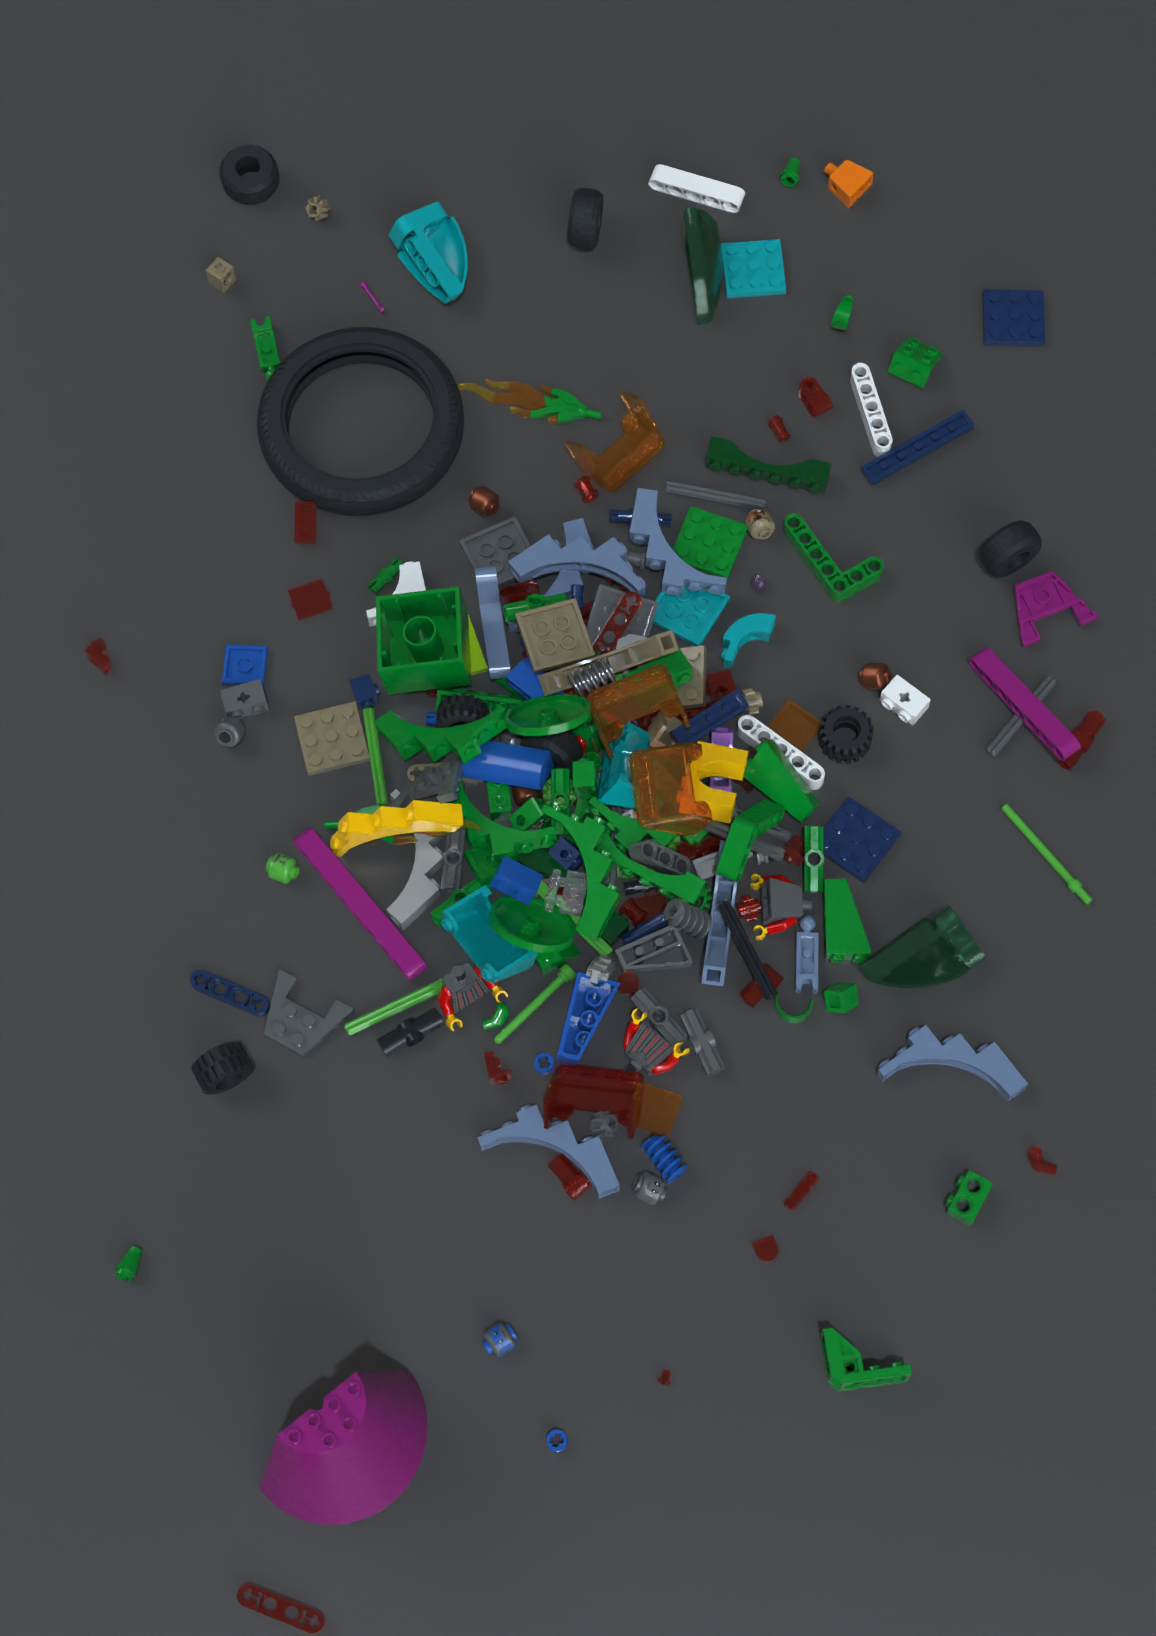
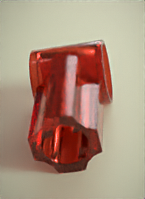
M766 963L763 966L776 989L784 977ZM755 979L740 993L743 1001L753 1008L764 998Z
M563 1153L555 1157L548 1165V1168L559 1179L563 1189L572 1200L575 1201L592 1187L587 1177L581 1171L578 1172Z

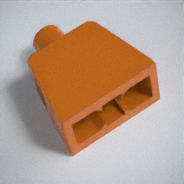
M845 160L839 167L830 162L824 169V172L830 176L828 189L848 208L861 197L873 182L874 173L849 160Z

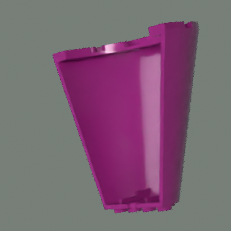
M408 1369L355 1372L323 1398L324 1406L322 1409L315 1411L310 1408L277 1434L259 1488L267 1499L276 1507L297 1519L320 1525L349 1524L371 1517L393 1503L409 1486L411 1479L421 1464L427 1442L428 1424L424 1400L415 1379Z

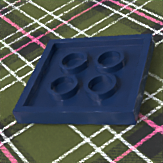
M984 289V345L1044 347V291Z
M848 796L823 829V855L850 875L865 883L901 836L902 832Z

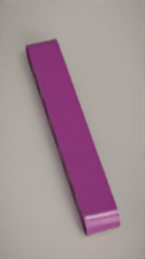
M985 647L969 659L971 668L1059 760L1065 761L1081 749L1077 738L988 647Z

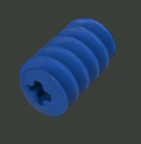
M655 1135L642 1144L641 1149L647 1150L645 1155L652 1157L651 1163L653 1165L658 1164L656 1170L658 1172L663 1171L661 1177L663 1179L668 1178L666 1184L669 1185L684 1174L688 1164H679L683 1157H674L678 1150H669L672 1142L664 1143L667 1135Z

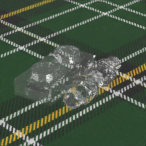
M553 869L552 876L548 880V894H545L544 910L553 912L554 905L558 904L560 905L559 913L581 917L587 891L586 873L568 870L567 876L564 878L560 877L561 870ZM558 887H564L563 895H556Z

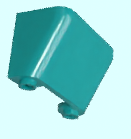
M628 721L610 740L604 750L597 801L605 805L649 812L660 810L665 803L664 793L661 791L655 793L640 777L642 769L634 765L633 758L637 753L645 752L650 758V764L657 760L662 766H666L671 759L670 753L667 756L650 746L648 732Z
M484 885L443 910L441 924L447 932L452 934L479 968L483 979L486 982L496 983L531 968L534 965L538 952L517 947L504 940L493 930L489 922V913L492 905L488 898L492 895V892Z

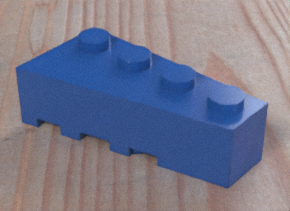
M577 972L555 1062L574 1067L578 1065L616 994L620 982L600 980L596 984L589 982L590 976Z

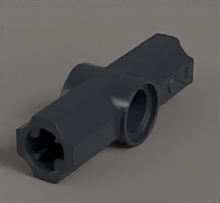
M434 1007L415 1019L408 1018L397 1026V1029L377 1039V1042L384 1055L388 1057L406 1046L412 1047L420 1043L427 1034L444 1026V1022Z

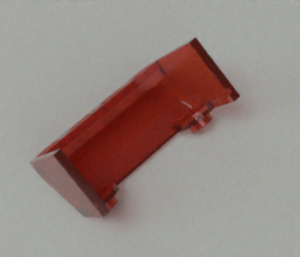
M573 1064L558 1066L544 1096V1129H549L553 1117L567 1119L573 1115L575 1110L590 1112L602 1110L605 1112L609 1110L610 1114L617 1115L618 1123L628 1127V1139H633L640 1121L644 1075L635 1071Z

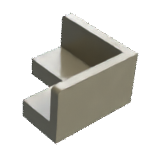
M661 709L648 728L649 745L667 756L672 750L685 758L689 752V746L680 751L669 732L685 722Z

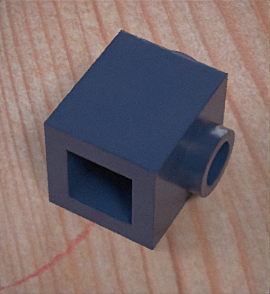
M369 674L349 680L359 711L369 707L373 708L379 704L377 696L381 694L377 683H372Z
M562 836L548 852L550 856L569 871L574 872V870H578L584 863L579 848L570 839Z

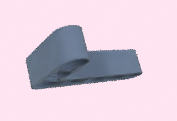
M496 566L474 568L490 680L506 678L511 669L500 605Z

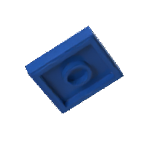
M226 644L222 685L237 686L261 679L262 686L264 687L268 646Z

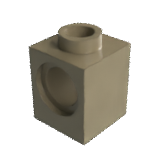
M219 257L205 270L209 284L223 293L237 280L234 267Z

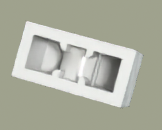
M899 675L893 678L881 692L880 696L881 704L886 709L893 710L903 722H909L911 725H914L929 708L931 700Z

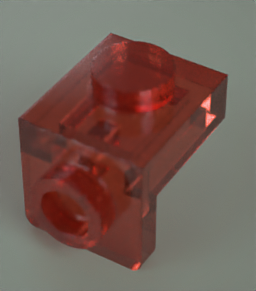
M795 835L782 848L785 850L784 858L791 865L795 863L799 866L804 861V840L799 835Z

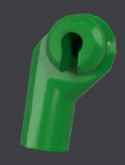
M498 1003L496 1005L492 1018L482 1020L484 1031L505 1024L509 1015V1008L505 1003Z

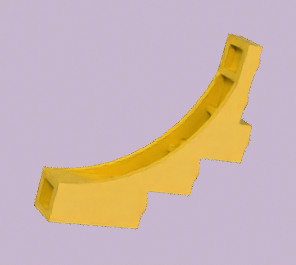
M413 800L405 808L380 806L373 814L347 812L339 820L338 831L331 837L330 847L333 849V854L336 857H342L349 849L382 837L413 832H456L463 825L462 804H440V802Z

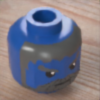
M499 1322L484 1332L483 1337L485 1341L482 1342V1345L489 1355L494 1353L495 1356L501 1357L516 1346L515 1340L518 1338L508 1323L504 1325V1323Z

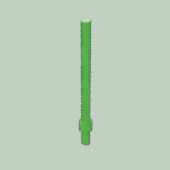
M1005 804L1001 810L1068 884L1069 890L1073 894L1076 893L1088 905L1093 899L1082 888L1083 884L1078 879L1073 878L1009 804Z

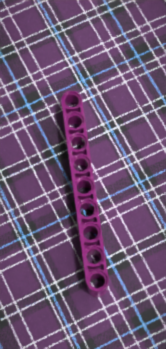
M308 827L292 839L298 850L410 982L428 968L419 954L311 827Z

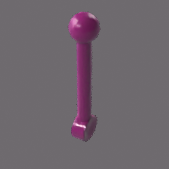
M361 282L360 287L365 289L377 306L380 313L385 312L382 305L379 304L369 290L367 282Z

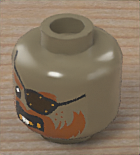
M754 509L748 514L745 524L750 535L758 540L769 538L775 530V523L770 513L764 509Z

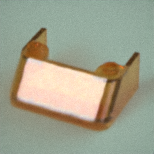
M624 392L620 396L629 409L621 419V427L625 434L600 456L597 457L594 452L587 450L584 445L568 440L565 442L579 468L601 488L610 492L619 489L661 452L665 444L663 435L641 397Z
M665 665L650 667L595 689L587 697L597 729L610 759L614 756L609 743L621 737L623 733L621 725L628 721L630 722L661 710L662 714L668 718L682 715L686 728L691 727L669 670Z

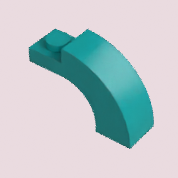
M757 613L745 616L734 622L728 628L722 640V647L724 648L721 659L724 660L723 668L732 669L737 653L745 643L752 640L769 642L775 626L776 615Z

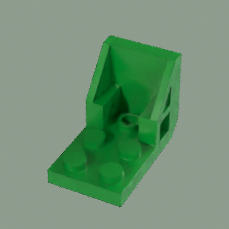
M833 1328L823 1329L820 1340L827 1381L837 1391L907 1382L912 1375L911 1365H904V1362L891 1363L889 1368L882 1369L881 1365L869 1366L867 1371H864L860 1351Z

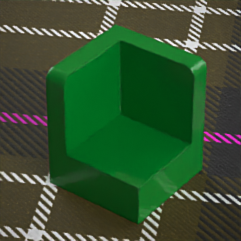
M837 982L824 990L827 1012L846 1013L859 1005L856 983Z

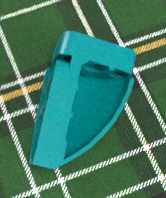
M434 202L397 219L388 236L398 251H401L397 255L399 260L415 279L441 302L448 303L457 299L465 285L468 257L466 244L453 216L449 218L440 202Z

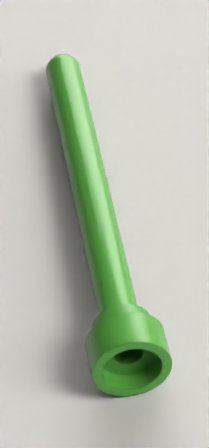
M567 964L560 967L557 977L495 1036L494 1042L501 1044L563 983L571 982L576 977V973Z

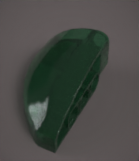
M691 207L683 212L682 240L696 323L701 325L712 321L718 306L723 274L722 243L716 220L704 210Z
M945 905L932 914L930 918L924 917L864 961L859 968L864 976L873 983L896 988H925L957 979L968 973V970L986 958L950 906Z

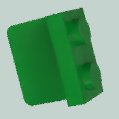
M907 338L894 352L887 372L924 389L932 369L941 360L943 353L936 347L921 343L916 338Z

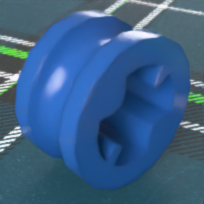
M548 1053L538 1054L534 1060L535 1070L541 1075L551 1073L554 1068L553 1057ZM544 1059H547L549 1067L546 1068L544 1066V1069L540 1068L539 1061L542 1060L544 1062Z
M561 1430L551 1431L546 1438L548 1448L553 1452L563 1451L567 1446L566 1434ZM556 1435H560V1439H564V1442L559 1443L558 1447H554V1443H550V1440L554 1439Z

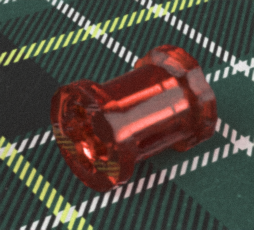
M582 476L573 484L575 489L579 490L583 503H589L599 495L598 490L593 488L589 476Z
M634 898L627 900L619 910L620 913L625 914L633 922L632 925L634 927L638 923H642L648 915L646 910L643 911L635 903Z

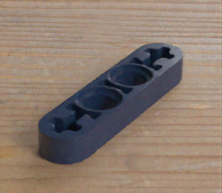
M196 970L190 977V983L196 991L258 1017L265 1016L270 1010L269 1001L265 996L204 970ZM203 976L205 982L210 984V987L204 983L198 985L196 979H201ZM224 984L226 991L223 994H216L214 992L216 985ZM243 992L246 994V998L243 1002H235V994ZM252 996V1001L257 1004L263 1001L265 1007L256 1010V1006L250 1003V997Z

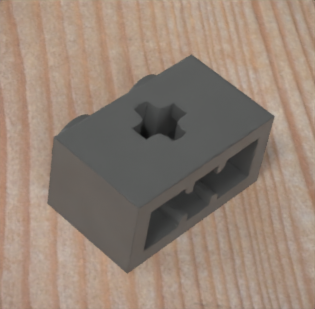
M261 679L219 690L227 717H235L241 720L244 716L259 715L269 710Z

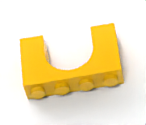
M698 741L696 749H691L689 761L691 763L686 765L685 775L687 777L682 778L681 790L683 791H679L676 804H680L679 813L730 824L735 809L737 793L710 788L700 780L710 776H720L742 781L746 770L748 751Z

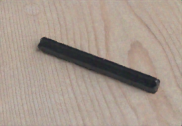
M728 899L721 901L717 906L765 999L770 1000L776 997L777 991Z

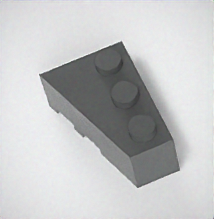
M670 925L615 949L613 953L622 974L687 968L693 965V961L678 929Z

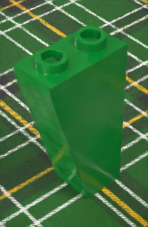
M773 739L765 742L762 741L755 749L757 754L753 759L750 758L747 761L744 778L774 802L784 806L785 810L801 823L806 821L820 802Z
M824 879L825 960H830L832 963H842L844 960L864 963L870 959L871 948L847 880Z

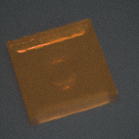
M788 700L767 727L803 752L820 730L821 721L791 700Z
M641 1082L626 1125L654 1135H667L666 1139H669L683 1096Z

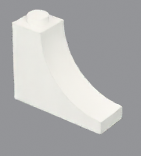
M409 561L399 565V582L393 594L426 590L419 561ZM375 607L366 610L370 627L376 626Z

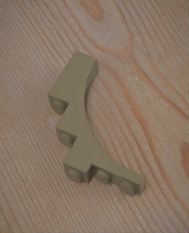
M669 630L591 659L539 675L538 678L544 696L573 688L568 674L575 678V671L583 675V668L586 667L591 671L592 663L597 668L599 667V660L607 664L606 657L615 674L676 652L679 648L673 630Z

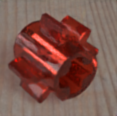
M751 894L741 896L740 903H736L740 919L745 918L748 923L758 920V914L762 913L759 899L751 897Z

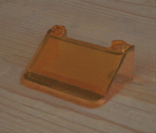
M688 742L635 750L630 754L629 764L636 816L641 826L647 829L696 836L713 821L709 805L704 801L696 802L689 760L695 761L702 756L701 744Z

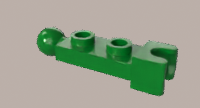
M266 316L265 324L262 326L257 325L255 319H251L250 322L261 372L267 371L265 379L268 382L270 376L279 366L280 360L269 316Z

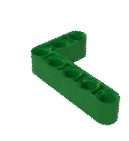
M791 513L786 516L784 521L785 536L833 601L842 602L881 579L884 563L879 557H869L842 573L804 519L797 513ZM794 524L797 527L792 528L789 525ZM801 540H806L809 543H802ZM812 556H818L820 559H814ZM869 568H876L877 571H872ZM823 572H830L831 575H825ZM857 577L860 581H854L852 578ZM840 587V588H842L843 590H842V591H837V590H835L834 588Z
M764 799L737 815L726 839L716 874L738 882L743 874L754 840L781 822L785 813V807Z

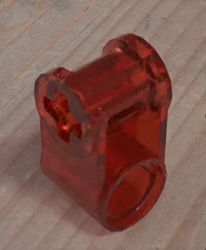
M805 377L802 379L798 396L813 418L833 408L830 397L824 392L815 378Z
M527 580L522 583L506 586L500 590L499 594L504 605L524 601L531 594H540V586L535 580Z

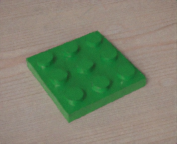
M690 506L673 551L694 569L708 575L725 577L728 581L748 529L746 524Z

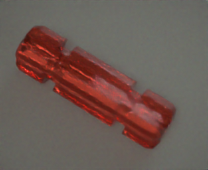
M811 1171L808 1172L804 1180L791 1193V1197H788L784 1202V1206L793 1212L797 1208L798 1202L801 1203L812 1188L811 1186L817 1183L819 1177Z

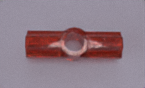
M1091 710L1081 725L1074 729L1072 734L1079 741L1081 749L1065 761L1056 758V762L1060 767L1065 770H1072L1082 754H1086L1093 744L1095 736L1106 722L1101 713Z

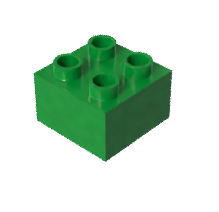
M459 586L376 597L378 673L388 695L472 685L468 609Z

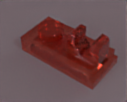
M295 501L294 542L297 544H316V502Z

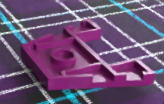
M1053 571L1014 586L1022 648L1040 642L1041 637L1033 623L1037 620L1069 608L1079 626L1095 621L1098 618L1097 613L1094 610L1091 611L1081 598L1071 592V588Z

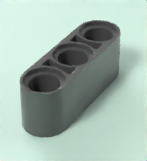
M652 840L633 842L629 847L631 859L661 874L685 875L686 871L690 872L691 863L687 857Z

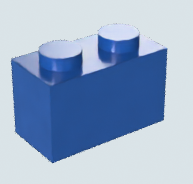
M504 855L494 872L489 886L528 906L537 893L543 875Z

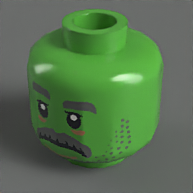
M283 853L270 856L266 864V872H268L269 878L284 884H288L292 879H296L300 868L297 867V860Z

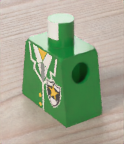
M530 798L510 816V821L513 824L510 828L526 831L548 828L551 826V817L540 812L544 804H548L542 799Z

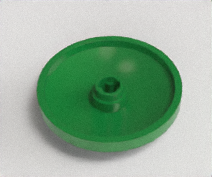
M551 694L531 698L516 704L506 712V728L512 733L523 736H544L565 732L580 726L590 718L592 714L591 705L588 699L574 694Z
M508 895L500 897L492 904L489 913L490 925L500 937L517 947L533 952L554 953L563 951L573 943L576 934V925L567 912L557 905L535 896L528 906Z

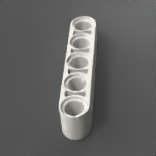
M661 164L655 166L648 182L653 190L731 213L739 211L745 196V191L740 187Z
M857 363L852 367L850 383L872 451L875 456L879 457L891 450L892 436L870 369L864 363Z
M744 715L739 719L737 734L740 739L754 749L761 743L759 741L760 738L773 739L779 748L785 752V756L792 765L795 762L803 765L802 767H795L793 765V767L811 790H817L822 787L825 771L819 764L753 716ZM748 725L752 729L744 730L742 727ZM817 775L819 779L813 780L809 776Z

